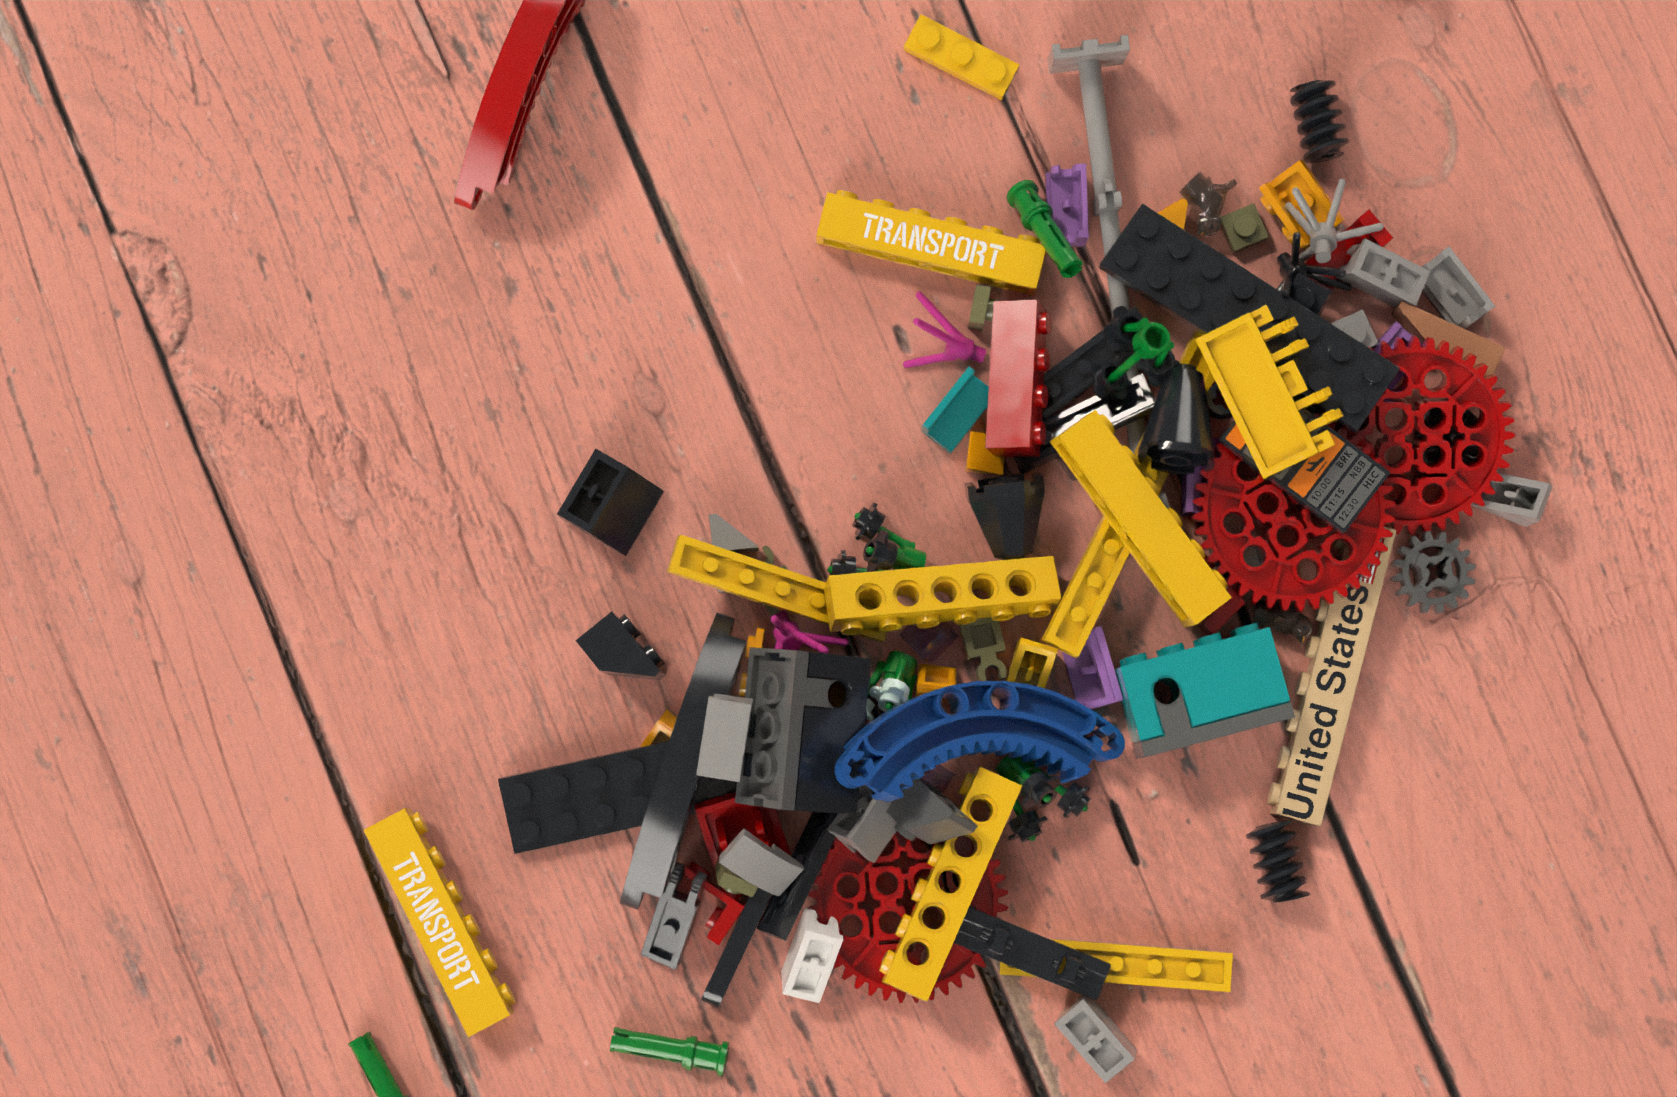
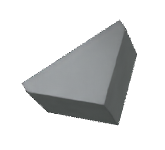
M1499 473L1504 479L1503 482L1492 480L1490 482L1496 493L1494 495L1485 492L1481 494L1485 503L1483 507L1474 502L1472 504L1476 508L1527 527L1540 521L1553 486L1550 483Z

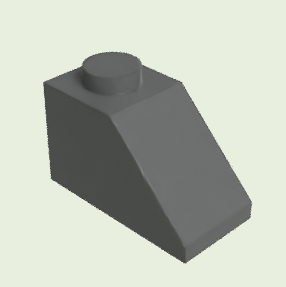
M921 778L912 780L913 786L902 790L904 796L894 800L886 811L897 822L894 828L910 841L918 837L928 844H934L973 833L978 827L938 788Z

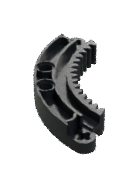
M717 612L703 645L649 800L621 895V905L638 910L645 893L661 898L668 878L676 864L680 845L702 776H698L696 773L709 696L714 697V694L730 696L741 668L740 663L746 641L731 636L735 623V618Z

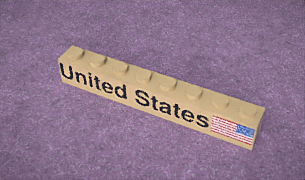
M1384 527L1393 533L1391 538L1380 539V542L1388 548V551L1385 553H1374L1381 561V564L1377 567L1366 565L1372 574L1369 579L1357 575L1361 585L1359 589L1355 590L1346 584L1348 596L1341 598L1334 591V603L1328 605L1320 598L1319 608L1316 609L1314 620L1319 621L1316 636L1310 635L1305 650V657L1310 658L1306 672L1300 673L1295 693L1300 695L1297 709H1293L1295 717L1287 719L1286 730L1291 731L1288 745H1282L1277 758L1276 767L1281 768L1278 783L1273 782L1268 793L1267 804L1272 805L1270 814L1313 826H1321L1396 534L1394 529ZM1336 540L1333 542V547L1338 548L1336 560L1345 561L1349 555L1348 546L1344 542Z

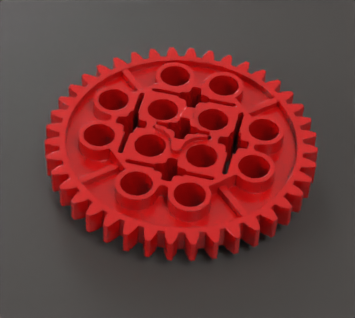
M1411 336L1408 346L1405 345L1402 338L1396 337L1393 349H1391L1387 342H1380V353L1378 354L1400 367L1404 376L1403 382L1397 388H1387L1357 433L1355 434L1348 429L1346 436L1350 440L1352 437L1360 434L1361 439L1357 446L1365 447L1371 445L1373 447L1372 443L1366 439V435L1373 433L1375 424L1377 430L1384 434L1383 438L1376 440V445L1371 449L1368 456L1372 459L1381 458L1382 461L1379 464L1390 472L1381 486H1389L1395 483L1401 485V495L1396 500H1393L1395 506L1385 510V514L1395 517V522L1391 523V526L1398 535L1403 525H1406L1410 535H1415L1418 525L1421 526L1424 532H1431L1432 523L1434 522L1442 531L1445 530L1446 518H1450L1456 525L1459 524L1458 513L1460 511L1471 517L1473 515L1471 503L1474 502L1483 507L1485 503L1481 494L1483 492L1491 495L1496 493L1490 485L1491 480L1496 482H1503L1504 480L1496 472L1498 468H1509L1510 466L1508 462L1502 459V454L1514 452V449L1504 444V441L1515 438V433L1505 429V426L1515 421L1513 417L1502 414L1512 407L1511 403L1508 401H1498L1506 393L1504 388H1491L1497 382V376L1491 374L1483 377L1488 366L1480 363L1473 367L1477 356L1469 353L1462 359L1464 348L1458 345L1449 353V342L1446 340H1442L1437 348H1435L1434 339L1428 336L1422 346L1416 336ZM1434 369L1440 370L1442 374L1440 384L1435 388H1427L1424 382L1426 374ZM1412 389H1415L1420 395L1427 397L1417 400L1415 407H1412L1407 401L1400 399L1405 398V396H1411ZM1434 407L1441 410L1439 422L1432 426L1425 425L1424 414L1426 411ZM1470 407H1477L1479 409L1478 420L1472 425H1464L1462 416L1465 410ZM1393 408H1400L1403 412L1401 422L1396 426H1387L1385 417L1388 411ZM1335 421L1334 430L1338 431L1343 425ZM1453 424V429L1458 431L1460 435L1459 437H1454L1452 444H1450L1442 437L1443 434L1450 432V427ZM1412 428H1415L1421 433V436L1415 437L1413 444H1411L1405 438V435L1411 434ZM1433 445L1439 446L1440 457L1433 463H1425L1423 461V453L1426 448ZM1469 445H1477L1479 450L1477 458L1469 463L1463 462L1461 457L1462 451ZM1392 446H1400L1402 448L1400 460L1393 464L1386 463L1384 458L1386 451ZM1411 465H1414L1419 471L1425 472L1415 475L1413 482H1410L1406 476L1400 475L1404 474V472H1409ZM1431 483L1439 484L1440 491L1438 496L1433 500H1423L1422 492L1425 486Z
M1316 413L1314 416L1319 418L1320 414ZM1335 421L1328 424V426L1333 430L1335 426ZM1343 426L1340 430L1336 431L1338 434H1340L1342 437H1344L1346 440H1348L1350 443H1352L1354 446L1360 449L1357 446L1361 439L1360 434L1352 437L1349 440L1346 437L1348 433V428ZM1220 443L1215 447L1220 458L1215 457L1213 469L1204 472V469L1200 470L1199 475L1207 483L1196 484L1194 487L1197 492L1203 494V497L1192 500V505L1202 508V512L1192 515L1191 518L1193 521L1203 523V526L1194 531V535L1206 537V540L1200 546L1203 550L1210 549L1212 554L1209 555L1205 562L1207 564L1218 562L1219 567L1216 571L1221 575L1224 573L1229 575L1226 580L1228 587L1236 582L1240 584L1237 594L1239 597L1250 590L1252 592L1251 603L1256 604L1263 596L1266 597L1265 604L1267 609L1272 608L1276 600H1279L1281 611H1287L1291 601H1294L1297 612L1303 611L1305 600H1308L1313 610L1318 609L1320 597L1328 605L1334 603V591L1341 598H1345L1348 596L1346 584L1355 590L1361 587L1357 575L1366 579L1372 576L1366 565L1377 567L1381 564L1378 557L1374 555L1375 552L1385 553L1388 551V548L1380 542V539H1387L1393 536L1391 531L1384 528V525L1395 522V517L1385 514V510L1394 507L1395 502L1384 500V496L1393 490V486H1380L1343 535L1336 532L1322 541L1318 546L1320 553L1317 554L1313 549L1308 552L1305 550L1294 558L1286 560V557L1304 547V544L1308 542L1307 534L1312 538L1318 536L1320 538L1334 529L1329 525L1324 528L1314 526L1310 520V511L1279 487L1277 488L1273 483L1265 484L1252 493L1246 494V492L1264 481L1262 475L1256 471V478L1254 480H1241L1236 470L1237 465L1244 461ZM1368 445L1360 450L1368 455L1373 447ZM1381 458L1373 459L1378 464L1382 461ZM1258 496H1271L1276 502L1275 512L1272 514L1260 512L1256 505ZM1286 502H1289L1291 506L1298 504L1302 510L1297 514L1298 521L1294 516L1289 518L1285 516L1284 512L1288 509ZM1236 514L1242 519L1243 529L1241 533L1231 534L1227 532L1223 525L1226 515ZM1253 521H1257L1259 525L1265 523L1268 525L1269 530L1265 533L1267 540H1263L1260 536L1253 538L1250 533L1255 528ZM1288 527L1295 532L1296 542L1293 547H1284L1279 544L1277 540L1279 528ZM1333 541H1342L1348 546L1349 555L1345 561H1338L1331 555L1330 546ZM1247 547H1256L1262 552L1263 562L1260 566L1251 567L1244 561L1243 553ZM1301 560H1308L1315 565L1316 575L1310 581L1301 579L1297 573V565Z
M896 831L892 837L894 841L893 851L889 855L879 856L874 863L893 862V860L900 857V852L906 851L907 856L915 860L928 859L936 843L932 844L926 852H916L911 847L910 840ZM959 836L955 840L954 849L959 856L967 858L973 854L974 844L969 837ZM835 838L833 842L835 847L833 850H829L826 856L828 859L820 869L822 873L817 875L814 884L819 885L818 889L811 890L808 894L809 897L817 899V904L807 908L815 910L819 916L817 921L821 924L827 925L830 917H834L837 920L839 935H843V942L833 969L841 965L845 967L841 977L843 980L854 974L856 976L854 988L858 989L866 982L869 984V996H872L878 988H881L883 1000L887 1001L892 991L897 994L899 1003H903L906 993L883 983L882 979L885 974L879 971L884 954L888 950H896L899 942L879 943V941L897 940L900 937L895 935L896 931L892 933L883 931L879 926V918L887 911L898 913L901 919L904 914L907 915L903 905H897L896 903L897 898L903 897V891H905L904 880L907 879L908 890H910L912 895L916 887L914 884L915 874L921 869L931 870L933 866L927 864V862L915 863V865L909 866L908 873L905 874L901 873L900 867H894L893 865L873 867V862L867 860L858 850L856 853H853L838 838ZM1000 860L989 861L970 904L975 909L997 917V912L1008 910V906L998 902V898L1007 895L1008 890L997 888L996 885L1006 879L1003 874L993 873V870L1001 864ZM945 871L946 886L950 893H954L958 886L953 882V873ZM865 872H868L869 888L873 899L880 900V907H875L874 914H872L873 936H870L869 918L866 915L865 909L858 908V902L864 901L866 894ZM890 872L896 876L898 884L894 892L882 894L876 889V879L881 873ZM942 873L938 879L940 888L943 887ZM847 875L855 877L860 885L858 893L850 898L840 895L837 889L838 881ZM916 903L912 904V911H910V916L915 908ZM928 907L933 908L938 912L939 922L934 928H932L937 929L940 927L943 921L942 913L936 907ZM854 914L861 918L863 928L859 934L848 936L843 933L840 924L846 915ZM918 942L915 944L914 950H908L907 948L906 956L908 961L913 965H921V954L926 948ZM953 943L929 999L934 1000L935 988L938 987L946 996L949 995L948 983L951 981L958 988H962L960 976L963 973L969 978L974 979L975 974L971 966L973 964L983 968L986 966L981 958V954ZM912 996L914 1002L918 1003L919 999Z

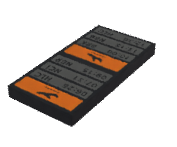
M1306 409L1300 411L1306 424L1317 419L1316 416ZM1234 420L1218 442L1260 473ZM1326 425L1310 434L1314 437L1328 430L1335 443L1334 446L1292 465L1267 479L1343 535L1390 472Z

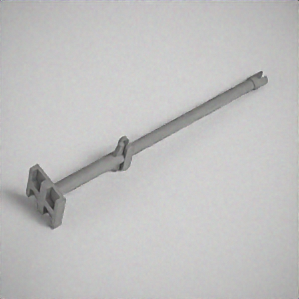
M1128 35L1120 36L1118 42L1098 44V39L1083 40L1080 47L1061 49L1060 44H1052L1047 59L1049 74L1079 70L1095 193L1093 212L1094 216L1100 217L1104 256H1106L1121 234L1118 211L1122 207V196L1116 187L1101 67L1123 65L1130 51ZM1107 274L1112 312L1118 306H1124L1129 311L1128 287ZM1135 364L1126 372L1128 380L1139 375ZM1144 417L1126 425L1129 449L1133 453L1146 429Z

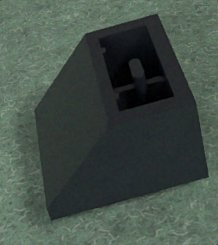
M595 448L557 515L565 522L622 555L627 556L664 491L626 465Z
M611 611L575 640L599 671L606 675L660 680L665 676L660 669L665 664L652 646L647 644L643 648L636 638L641 633L625 614L619 618Z

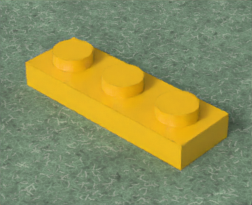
M920 14L903 47L904 51L1001 101L1020 65Z

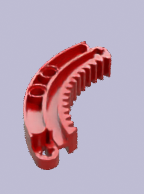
M585 0L522 1L491 73L473 125L454 198L455 204L474 210L481 199L483 190L494 194L496 187L500 183L506 185L510 183L515 173L514 166L518 161L517 154L522 147L521 140L526 134L525 128L531 119L530 113L535 107L536 96L540 94L541 84L546 79V71L552 65V58L557 54L559 43L562 44L564 33L568 32L570 23H573L575 14L578 15L580 7L584 6Z

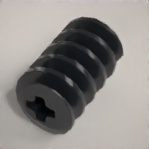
M1334 80L1310 81L1290 89V92L1295 93L1291 96L1290 103L1292 106L1299 107L1293 114L1295 120L1301 121L1296 129L1299 135L1305 136L1301 139L1300 146L1302 149L1309 150L1303 156L1305 163H1319L1336 159L1344 154V152H1340V148L1349 143L1348 138H1337L1336 135L1344 130L1346 126L1345 124L1333 122V119L1343 114L1341 109H1330V105L1339 100V95H1327V90L1336 85Z
M1293 819L1255 827L1256 829L1246 835L1247 839L1259 841L1258 845L1250 849V854L1262 855L1263 858L1253 865L1254 869L1266 871V874L1257 880V884L1270 887L1268 891L1260 895L1263 900H1270L1276 903L1310 895L1308 891L1298 890L1299 887L1307 882V878L1294 875L1295 872L1304 867L1303 862L1291 860V857L1300 852V848L1287 845L1289 841L1296 837V832L1283 829Z

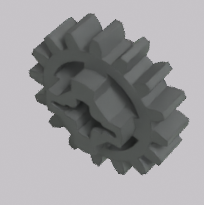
M1430 531L1422 534V542L1416 536L1409 538L1410 549L1404 546L1397 549L1398 554L1403 557L1402 560L1391 562L1392 567L1399 569V574L1390 577V580L1392 582H1400L1402 586L1395 594L1397 596L1403 594L1409 596L1406 602L1407 607L1420 603L1419 611L1423 614L1428 612L1430 606L1433 607L1435 614L1443 613L1444 603L1449 609L1458 607L1455 597L1460 599L1468 598L1469 594L1464 589V586L1475 584V580L1468 577L1467 572L1475 569L1476 566L1471 563L1466 564L1464 560L1471 552L1469 550L1461 552L1457 550L1460 543L1458 538L1447 543L1445 532L1439 533L1435 540H1433ZM1425 548L1439 549V552L1431 557L1424 553H1419L1420 550ZM1452 561L1454 562L1456 567V576L1453 575L1451 565ZM1439 563L1435 573L1439 578L1426 583L1430 575V571L1427 568ZM1409 569L1413 571L1415 581L1413 585L1409 577ZM1432 589H1438L1441 592L1447 593L1440 598L1426 596Z

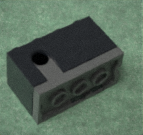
M750 647L745 698H752L754 700L742 775L736 787L735 803L780 810L857 814V803L860 795L859 787L853 789L841 785L836 779L835 764L844 753L845 749L843 747L865 727L871 658ZM862 759L851 764L848 763L851 767L849 774L851 778L860 776L858 767Z

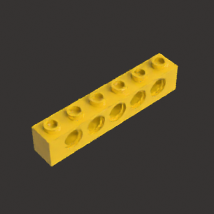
M1054 556L830 575L824 587L830 632L841 631L843 635L859 634L864 629L879 628L880 631L890 632L900 629L902 625L917 624L918 628H931L937 626L940 622L954 621L957 625H965L975 622L978 618L989 617L993 621H1005L1013 618L1014 615L1029 614L1031 618H1040L1051 614L1061 600ZM1009 586H1019L1025 592V596L1015 595ZM972 589L985 591L988 599L977 598L973 594ZM934 593H946L950 597L951 602L943 603L939 601ZM897 596H908L912 599L914 605H902L898 601ZM870 599L877 608L873 610L865 609L861 606L859 600Z
M982 767L977 768L974 774L967 772L958 792L964 795L959 809L978 826L973 833L963 835L972 840L974 852L967 858L959 856L954 849L957 837L945 840L943 845L939 843L934 845L927 864L933 866L927 881L922 878L919 879L911 897V900L917 902L911 916L903 915L895 935L901 938L895 952L887 951L879 971L885 974L882 979L883 983L922 1001H928L1022 785ZM974 801H982L988 805L990 815L985 822L976 821L971 816L970 806ZM950 871L957 876L959 884L954 893H946L939 887L938 879L942 872ZM928 907H936L942 913L943 921L937 929H930L923 923L922 915ZM914 942L922 944L927 951L926 960L918 966L911 964L906 956L907 948Z

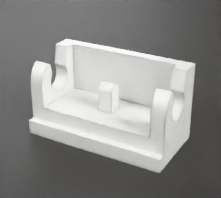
M804 908L781 970L782 993L820 1003L842 945L843 935H839V925L834 917H830L828 924L824 925L817 921L818 916L815 910Z

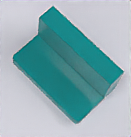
M970 366L930 414L921 429L925 435L950 454L988 408L989 386L974 376L975 370Z

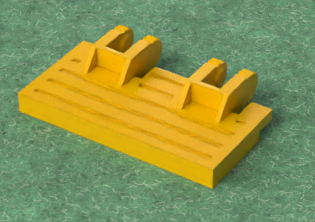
M1267 305L1195 339L1263 479L1334 446L1335 443L1328 430L1314 437L1310 433L1343 417L1340 408L1332 409L1321 417L1307 424L1305 423L1300 411L1313 404H1319L1327 400L1332 395L1330 387H1326L1294 402L1292 397L1307 391L1308 388L1294 360L1279 367L1276 364L1303 351L1309 345L1306 339H1299L1272 354L1266 342L1294 330L1298 326V322L1295 317H1292L1260 333L1259 327L1274 320Z

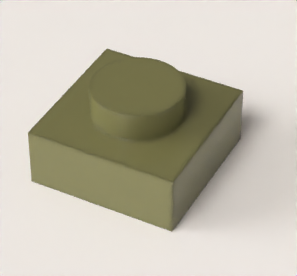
M1254 203L1223 215L1218 219L1232 254L1261 243L1269 237Z
M976 285L968 328L982 331L985 320L992 322L993 303L996 299L989 298L991 287Z
M718 858L715 864L717 884L732 894L742 893L753 897L758 887L720 864Z

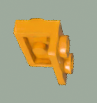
M1299 160L1272 181L1261 185L1259 189L1263 194L1260 200L1266 210L1273 216L1277 214L1285 225L1282 227V232L1287 240L1292 244L1293 234L1299 232L1301 235L1300 248L1303 249L1310 246V236L1285 207L1287 202L1292 203L1306 219L1292 193V189L1294 187L1299 188L1318 223L1327 221L1332 200L1303 160ZM1339 210L1334 223L1335 228L1346 221Z

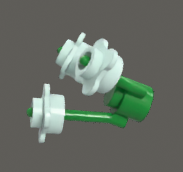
M890 651L886 662L878 661L875 672L868 684L867 697L870 694L871 697L875 698L878 701L879 708L884 712L912 699L913 687L917 676L914 674L917 660L906 653ZM884 677L880 683V686H876L880 678ZM867 698L866 719L872 721L874 716L870 712L875 705Z

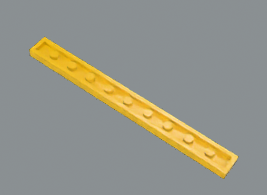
M1194 330L1179 362L1180 364L1195 366L1197 371L1204 375L1207 394L1215 379L1195 340L1203 335ZM1141 437L1133 453L1138 462L1136 466L1144 477H1149L1154 481L1160 491L1169 473L1151 469V461L1144 459L1143 464L1138 461L1137 456L1142 440ZM1102 516L1041 639L1074 658L1079 657L1130 553L1104 516Z

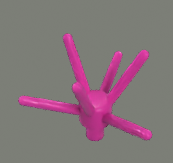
M780 611L771 617V622L775 626L773 630L776 640L774 649L800 651L799 648L804 643L821 653L827 654L829 649L821 643L841 646L849 644V640L846 638L801 632L798 624L790 621L786 611Z

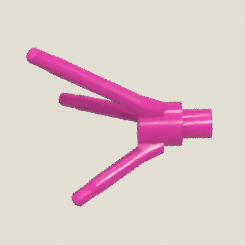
M918 291L915 295L916 298L949 334L919 318H915L913 320L914 325L946 342L943 353L904 361V368L941 361H955L957 358L963 361L971 359L982 363L986 355V349L974 345V340L964 337L921 291Z

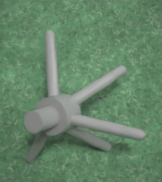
M1345 179L1338 181L1327 221L1321 223L1317 222L1299 188L1294 187L1292 189V193L1306 219L1292 203L1287 202L1285 207L1310 236V247L1299 255L1303 262L1315 253V258L1318 262L1326 263L1331 259V252L1335 250L1337 241L1383 230L1384 226L1382 223L1344 231L1345 226L1342 224L1337 228L1334 227L1346 184Z

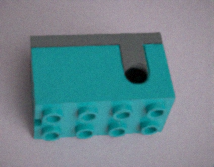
M1254 623L1229 631L1230 638L1222 640L1221 634L1216 633L1192 641L1193 648L1185 649L1183 643L1157 650V657L1147 659L1146 653H1141L1120 660L1121 667L1115 669V673L1123 700L1120 702L1131 742H1134L1132 745L1136 759L1294 718L1291 702H1288L1290 697L1270 627L1259 630L1258 624ZM1157 681L1164 682L1171 691V697L1167 704L1157 701L1153 694V688Z

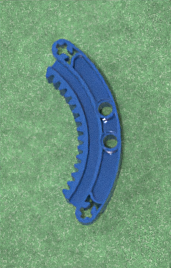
M974 681L947 686L917 696L889 709L868 723L843 747L845 751L835 764V775L839 783L846 788L854 789L867 785L874 791L871 796L876 801L890 802L904 796L902 790L912 787V780L922 778L924 776L923 772L936 768L935 765L967 754L968 756L978 753L987 755L994 752L995 756L1008 753L1011 759L1021 756L1022 762L1025 763L1035 760L1036 768L1048 766L1047 774L1060 773V783H1065L1088 775L1091 770L1088 765L1092 759L1105 762L1118 758L1125 748V740L1120 730L1101 715L1076 700L1052 690L1009 681ZM992 693L996 694L999 698V709L992 703ZM942 697L950 704L949 714L941 706ZM1090 732L1094 734L1093 736L1087 737V739L1083 737L1084 735L1089 734ZM1107 736L1109 738L1107 745L1111 749L1103 751L1101 749L1103 741L1100 738ZM862 759L863 762L858 767V772L861 776L851 778L849 775L851 767L848 763L851 764Z

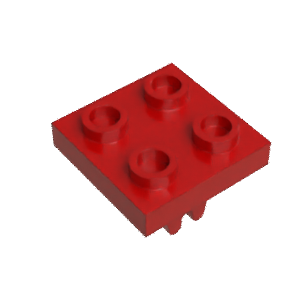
M736 792L694 804L714 869L720 854L743 828L769 847L775 844L791 856L777 809L735 803Z

